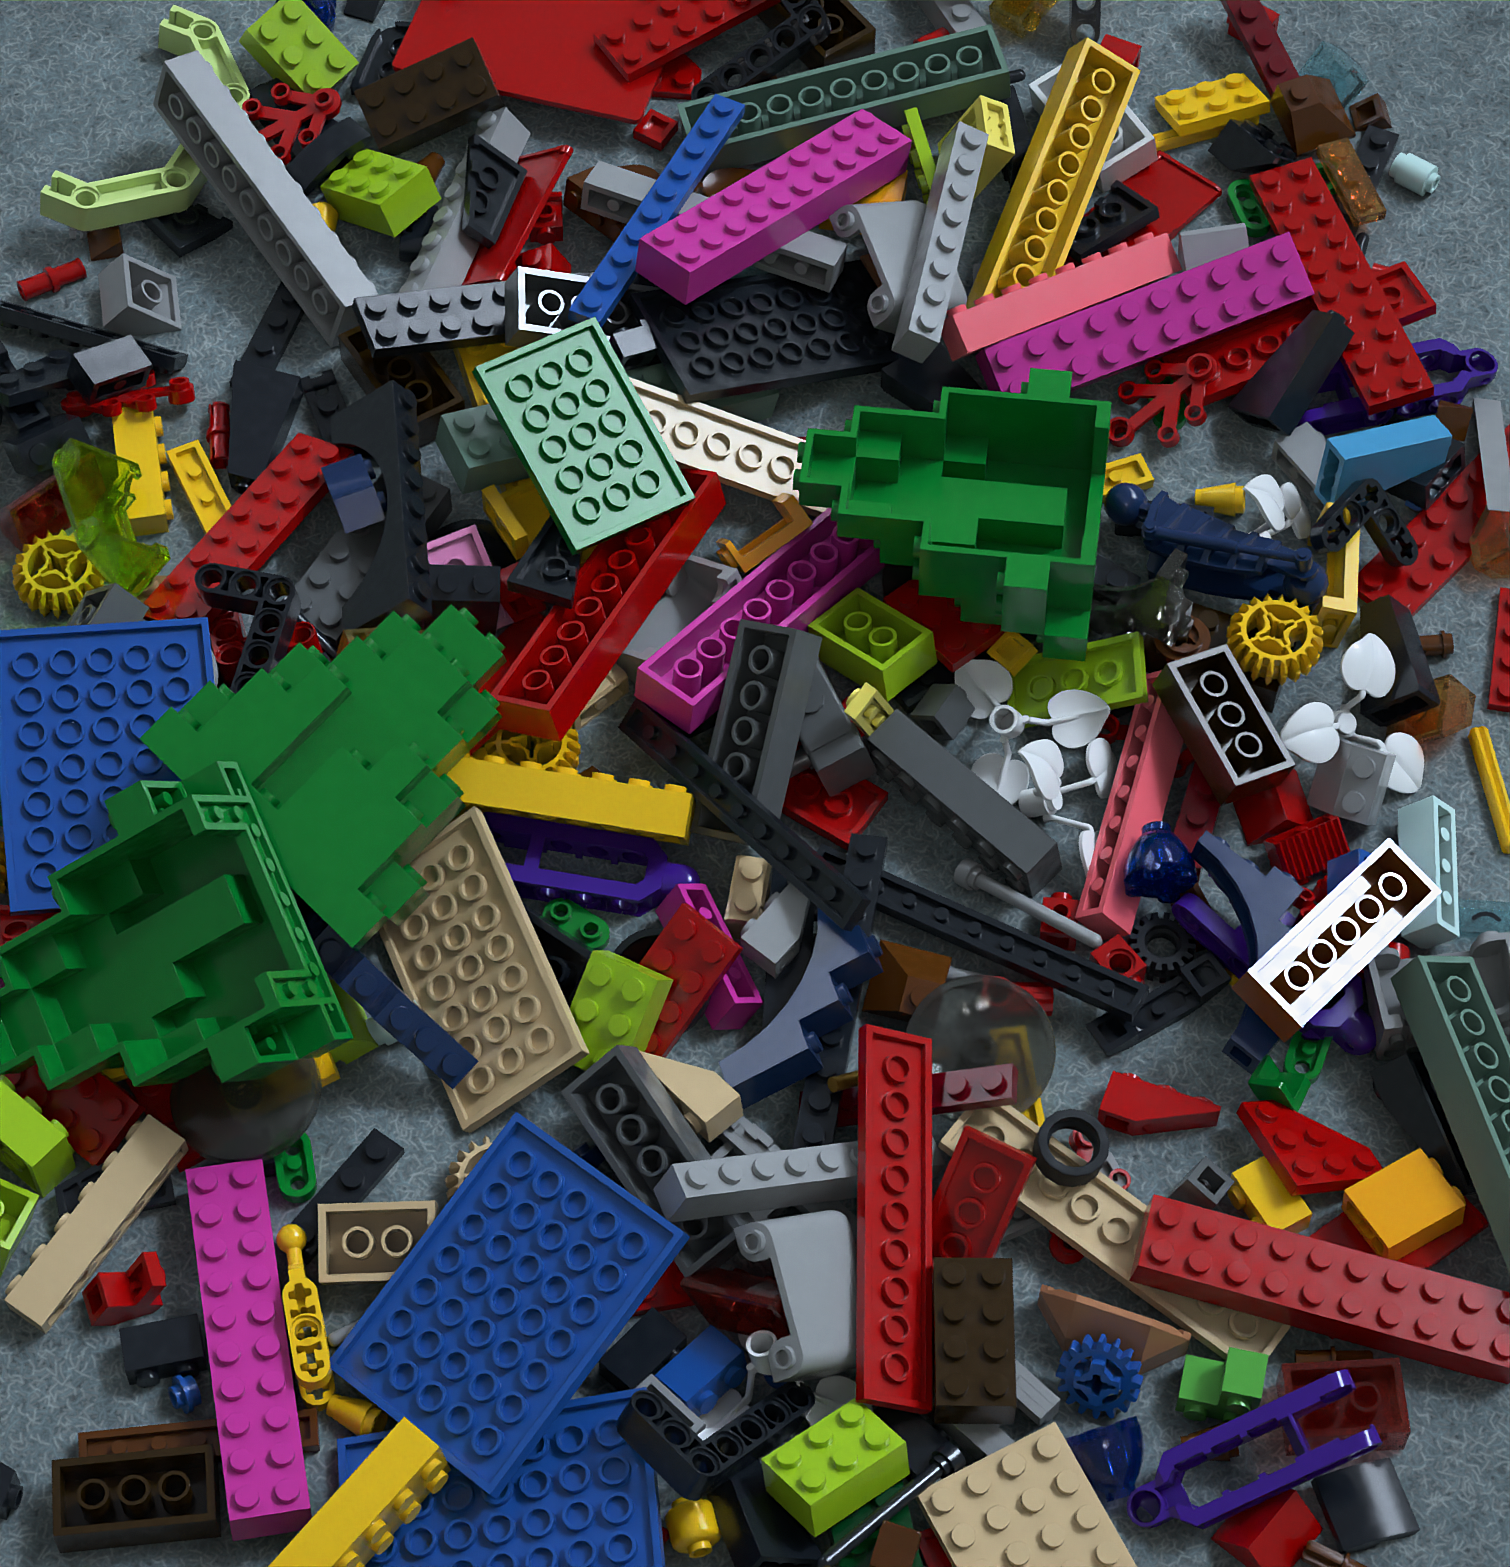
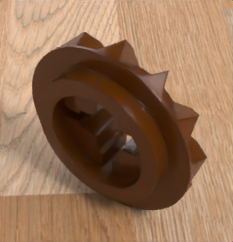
M1173 614L1165 617L1157 624L1154 630L1153 642L1156 646V652L1164 655L1168 663L1171 660L1176 661L1208 650L1211 636L1207 626L1200 619L1188 614ZM1188 632L1187 643L1176 647V639H1180Z

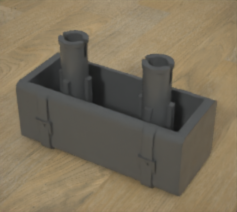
M818 657L799 736V741L802 745L799 746L800 749L795 753L790 778L809 768L811 770L815 769L828 795L834 796L874 775L877 769L855 723L851 722L844 712L845 709Z

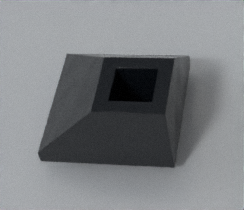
M1230 119L1208 149V152L1229 170L1240 173L1263 172L1299 161L1295 158L1297 154L1293 152L1289 145L1284 142L1279 144L1272 138L1275 133L1262 123L1256 126L1247 119L1243 122Z

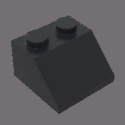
M430 564L429 578L432 591V615L424 619V631L452 604L458 611L463 607L466 608L479 621L475 628L484 636L489 632L496 636L500 607L501 566Z

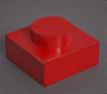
M650 109L642 118L641 123L637 124L633 129V138L662 151L678 131V121Z

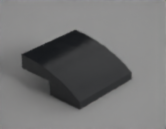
M1390 1457L1342 1468L1316 1477L1311 1481L1340 1554L1367 1550L1383 1541L1415 1535L1420 1530Z

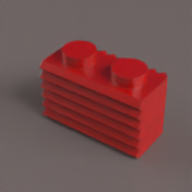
M1328 813L1263 840L1272 868L1275 866L1280 871L1291 874L1300 886L1308 883L1311 880L1310 876L1319 873V871L1327 873V861L1350 852L1339 817Z

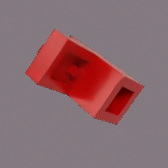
M157 1251L142 1252L126 1272L97 1273L82 1291L91 1326L116 1325L154 1313L162 1307L163 1302L160 1293L167 1285L166 1274L160 1265Z

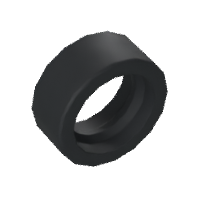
M1065 1109L1056 1111L1045 1119L1034 1139L1033 1156L1037 1158L1036 1166L1045 1178L1057 1185L1076 1187L1085 1185L1097 1177L1108 1157L1110 1142L1106 1129L1096 1117L1082 1110ZM1071 1129L1085 1135L1093 1146V1156L1090 1162L1081 1167H1071L1057 1161L1049 1150V1139L1052 1134L1057 1130Z

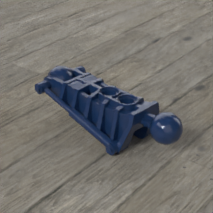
M1133 483L1117 484L1107 492L1104 510L1111 521L1123 526H1130L1139 521L1143 523L1141 531L1143 545L1146 550L1150 551L1146 565L1148 578L1155 588H1162L1167 585L1232 599L1252 600L1253 597H1256L1260 601H1263L1267 594H1269L1272 600H1278L1283 594L1285 602L1290 603L1296 598L1298 602L1297 607L1309 606V616L1313 614L1320 599L1327 591L1329 585L1328 576L1324 568L1313 561L1312 552L1309 548L1302 547L1294 551L1283 546L1281 541L1261 537L1257 532L1252 531L1248 534L1238 531L1233 524L1226 523L1185 503L1179 505L1169 498L1168 492L1163 490L1152 500L1151 504L1148 503L1143 489Z

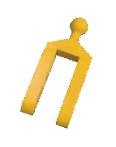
M287 1224L277 1233L276 1243L278 1248L286 1253L289 1281L283 1289L282 1299L294 1370L303 1404L308 1409L317 1408V1411H323L327 1408L331 1397L336 1394L325 1323L316 1285L306 1277L302 1249L306 1245L307 1235L303 1228L297 1224ZM311 1327L313 1337L305 1338L303 1328ZM314 1352L316 1363L308 1364L306 1354ZM320 1388L329 1389L323 1392V1398L315 1400L313 1394H307Z

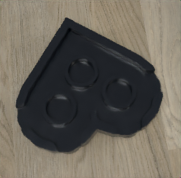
M397 21L395 22V27L387 28L382 32L380 28L376 30L368 43L351 83V95H355L354 91L395 73L392 62L411 22Z

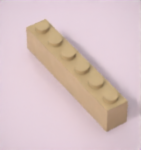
M149 1114L143 1122L138 1120L132 1125L125 1137L127 1140L126 1144L119 1153L113 1151L108 1156L102 1166L104 1172L95 1183L89 1182L83 1188L78 1197L80 1203L71 1214L66 1212L59 1219L54 1227L56 1234L47 1245L42 1243L34 1251L30 1258L32 1265L23 1276L17 1275L5 1291L7 1297L4 1301L9 1309L45 1334L64 1313L189 1150L184 1138Z

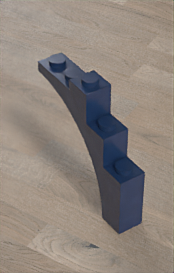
M1206 830L1198 839L1190 856L1213 877L1228 897L1241 923L1248 948L1250 969L1294 928L1283 924L1281 920L1296 903L1304 888L1298 884L1291 874L1282 872L1275 866L1265 876L1260 872L1255 863L1240 857L1230 849L1229 844L1224 839L1213 836ZM1245 1004L1237 1028L1222 1052L1252 1075L1281 1039Z
M818 908L817 935L812 957L800 984L788 1003L758 1035L746 1045L719 1061L724 1080L740 1094L743 1109L824 1068L819 1053L823 1051L819 1037L854 1020L849 1008V1004L853 1003L849 989L884 972L878 958L883 955V951L874 935L867 937L859 925H855L852 932L843 930Z
M312 910L304 919V922L325 971L378 1024L411 1051L448 1086L454 1089L479 1061L406 995L360 950L358 952L354 950Z

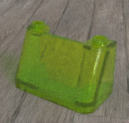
M70 437L63 447L55 452L52 459V467L76 543L108 584L117 583L134 597H138L171 559L168 549L164 545L155 542L150 546L142 542H136L126 510L136 500L135 494L130 493V486L133 478L139 480L142 476L139 465Z

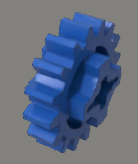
M1087 1334L1083 1339L1082 1345L1073 1340L1068 1351H1063L1059 1360L1061 1364H1059L1056 1371V1377L1061 1378L1058 1390L1069 1392L1065 1401L1067 1404H1072L1075 1401L1080 1404L1078 1413L1082 1414L1088 1408L1092 1410L1093 1418L1098 1419L1101 1411H1106L1109 1418H1114L1117 1408L1125 1413L1128 1411L1130 1403L1136 1402L1144 1377L1138 1374L1142 1364L1141 1361H1131L1134 1352L1132 1348L1125 1351L1119 1348L1121 1345L1119 1338L1112 1344L1107 1343L1106 1334H1101L1098 1342H1094L1092 1337Z

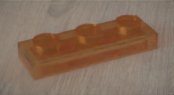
M1344 138L1318 145L1316 155L1354 227L1385 219L1387 210L1350 140Z

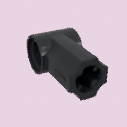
M433 205L409 225L406 231L401 232L399 243L400 261L413 262L417 258L422 248V240L429 233L434 222L433 217L439 210L438 206Z

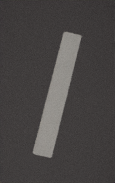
M1473 397L1487 509L1510 512V466L1501 401Z

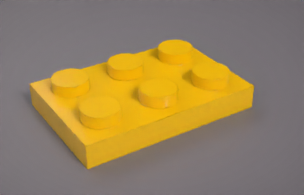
M1244 73L1229 74L1219 80L1200 82L1193 87L1182 90H1170L1164 95L1154 97L1157 111L1180 137L1226 125L1230 119L1241 121L1270 113V100Z

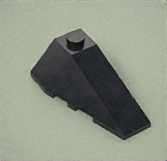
M1420 1051L1405 1053L1369 1071L1377 1097L1382 1100L1386 1109L1424 1151L1427 1157H1432L1438 1162L1443 1175L1451 1185L1457 1187L1463 1196L1476 1194V1189L1465 1166L1455 1137L1451 1132V1127L1437 1097Z

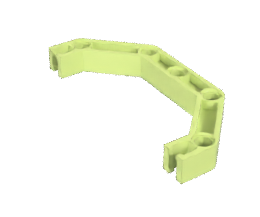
M173 5L170 9L169 20L164 18L159 24L158 48L178 56L198 50L205 61L212 65L216 76L223 85L229 88L232 97L242 109L243 103L250 99L249 89L219 26L211 19ZM180 144L165 167L86 183L56 170L51 177V187L45 185L40 192V215L77 230H98L185 211L191 206L208 180L183 145Z

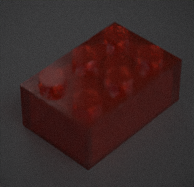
M1399 1357L1281 1364L1276 1380L1278 1398L1331 1373L1348 1369L1356 1386V1390L1349 1395L1297 1419L1311 1450L1336 1438L1344 1440L1369 1429L1371 1424H1374L1382 1441V1445L1373 1451L1403 1450L1405 1448L1411 1429ZM1282 1426L1286 1456H1294L1296 1454Z

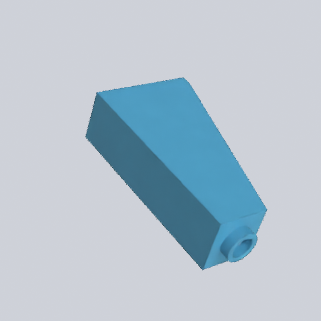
M1435 415L1327 438L1314 493L1324 505L1327 502L1334 503L1353 482L1370 478L1377 480L1385 491L1445 463L1451 445L1452 434Z

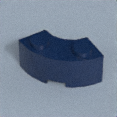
M358 454L321 467L323 477L345 533L386 519L384 512H387V501L383 491L376 493L371 480L376 478V474L370 458L363 460L362 455Z

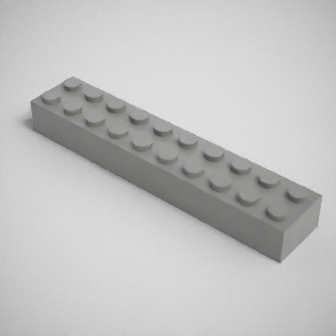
M196 50L164 61L153 106L331 348L338 346V335L359 325L352 309L354 298L379 295L375 285L365 277L358 267L355 258L348 254L340 243L338 235L331 231L322 219L320 211L305 196L301 185L294 181L286 170L283 161L274 154L268 146L265 137L257 131L246 111L239 107L232 97L229 88L222 84L214 73L212 65L205 61L199 51Z

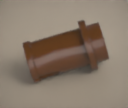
M1441 630L1436 635L1419 636L1425 656L1441 655L1442 658H1446L1447 654H1453L1454 652L1451 633H1445L1444 630Z

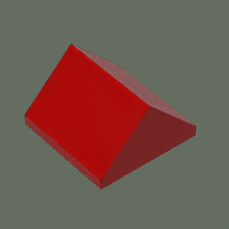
M1292 769L1281 785L1233 802L1247 846L1262 844L1265 839L1313 820L1297 771Z
M1290 1489L1226 1519L1211 1537V1540L1246 1567H1293L1301 1558L1309 1540L1315 1541L1323 1531V1528L1298 1492Z

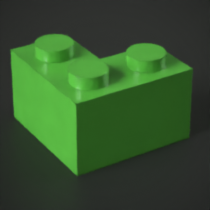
M1229 1347L1225 1362L1186 1354L1175 1411L1183 1412L1184 1417L1193 1421H1204L1208 1417L1222 1420V1423H1227L1259 1408L1269 1355Z

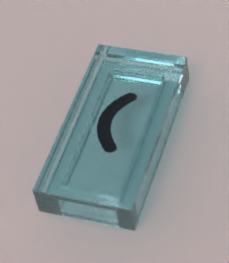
M1458 899L1460 936L1478 937V935L1487 931H1496L1498 933L1510 932V902Z

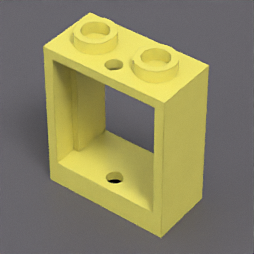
M982 95L974 101L938 142L940 154L942 142L959 121L989 134L974 199L1015 155L1008 105Z

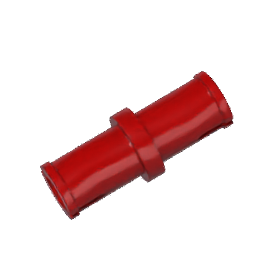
M75 258L54 268L51 266L45 267L42 273L21 281L19 280L16 282L21 298L26 302L51 290L53 293L60 291V287L79 279H84L87 277L82 261L79 258Z
M221 401L213 402V405L209 404L208 406L209 428L206 430V440L210 446L209 462L214 469H226L229 457L230 406Z

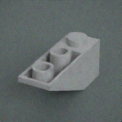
M787 881L788 885L781 893L775 892L771 895L764 906L765 911L757 920L754 918L750 919L740 932L741 946L744 948L741 953L775 979L800 951L810 906V900L789 881Z

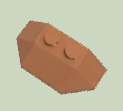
M1042 1284L1039 1292L1037 1305L1062 1351H1068L1073 1340L1082 1345L1083 1339L1087 1334L1092 1337L1094 1342H1098L1101 1334H1106L1107 1343L1112 1344L1119 1338L1121 1340L1119 1348L1122 1351L1129 1348L1134 1350L1131 1361H1141L1142 1365L1138 1373L1139 1375L1187 1353L1192 1335L1190 1332L1178 1330L1155 1319L1061 1289L1056 1290Z

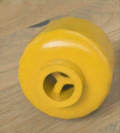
M680 1497L673 1501L671 1508L665 1515V1524L672 1548L679 1553L689 1554L690 1558H700L710 1554L712 1546L721 1539L722 1534L717 1524L712 1503L707 1499L693 1501Z

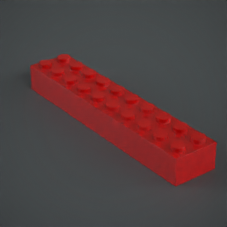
M680 469L696 497L692 502L596 546L579 570L572 609L558 605L553 606L492 691L491 695L500 703L496 708L502 716L497 722L499 729L561 742L726 505L717 472L702 469Z
M1153 1194L1145 1209L1129 1280L1131 1282L1463 1374L1505 1384L1510 1383V1292Z

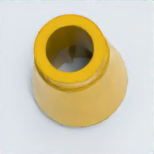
M1235 482L1196 489L1195 505L1214 507V513L1233 517L1236 516V513L1244 514V486H1237Z
M334 1394L331 1397L326 1408L327 1416L332 1417L357 1436L382 1432L388 1419V1414L372 1401L341 1396L339 1394Z

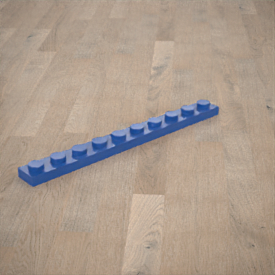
M715 93L569 308V320L580 323L596 317L601 328L603 327L638 274L635 268L639 239L677 216L744 116V104Z

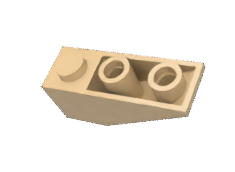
M640 1051L696 1135L699 1133L710 1143L744 1115L740 1094L716 1072Z

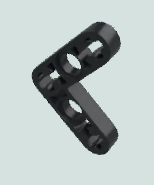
M1373 478L1353 482L1313 525L1310 531V543L1313 549L1320 554L1338 552L1364 525L1383 558L1390 566L1402 567L1412 565L1418 555V547L1413 536L1380 483ZM1345 507L1349 510L1351 515L1349 525H1347L1343 519V510ZM1381 514L1386 518L1387 521V529L1385 532L1381 529L1379 524ZM1330 530H1336L1334 532H1331L1330 534H1328L1327 532Z

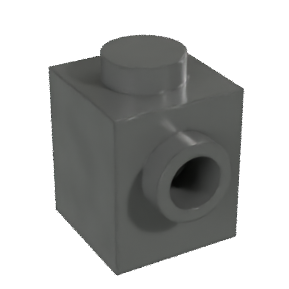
M932 684L911 713V716L919 727L933 739L954 740L958 733L967 725V720L975 711V707L968 700L966 692L957 684Z
M1205 1156L1183 1177L1167 1198L1212 1210L1235 1181Z

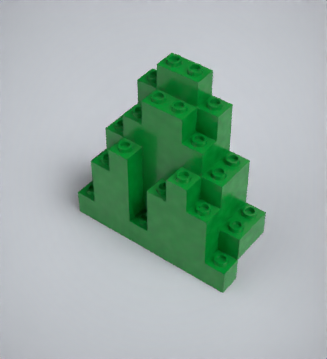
M1030 368L1029 382H1022L1021 393L942 387L941 401L934 400L933 412L854 405L852 419H846L844 431L808 428L806 442H799L797 463H802L801 469L794 470L793 490H799V505L832 508L831 521L837 522L838 537L874 540V548L880 549V563L913 566L912 580H919L918 595L955 598L954 606L961 607L960 621L1001 625V631L1036 634V642L1043 643L1042 657L1085 661L1112 402L1070 398L1071 371Z
M451 604L422 634L419 633L422 628L407 613L401 618L393 611L364 641L356 636L331 663L314 645L307 650L299 642L269 673L261 668L236 694L224 683L218 688L209 681L179 712L170 707L139 739L182 781L216 761L237 762L289 886L343 940L358 952L389 919L397 926H400L430 896L423 888L428 882L409 864L466 807L460 799L464 792L446 774L502 718L496 710L500 703L486 689L481 693L478 690L507 662L505 656L501 653L505 646L492 633L489 632L484 636L476 629L475 626L479 621L464 607L458 611Z
M216 761L183 781L139 780L105 800L104 802L109 811L108 818L110 824L119 836L47 876L52 887L53 899L60 906L61 912L0 946V978L5 984L0 989V1075L21 1073L37 1064L39 1077L46 1085L48 1091L70 1089L104 1069L124 1068L127 1077L132 1081L134 1087L176 1083L211 1064L213 1071L220 1078L221 1083L258 1080L267 1077L298 1059L318 1058L354 1038L237 762Z

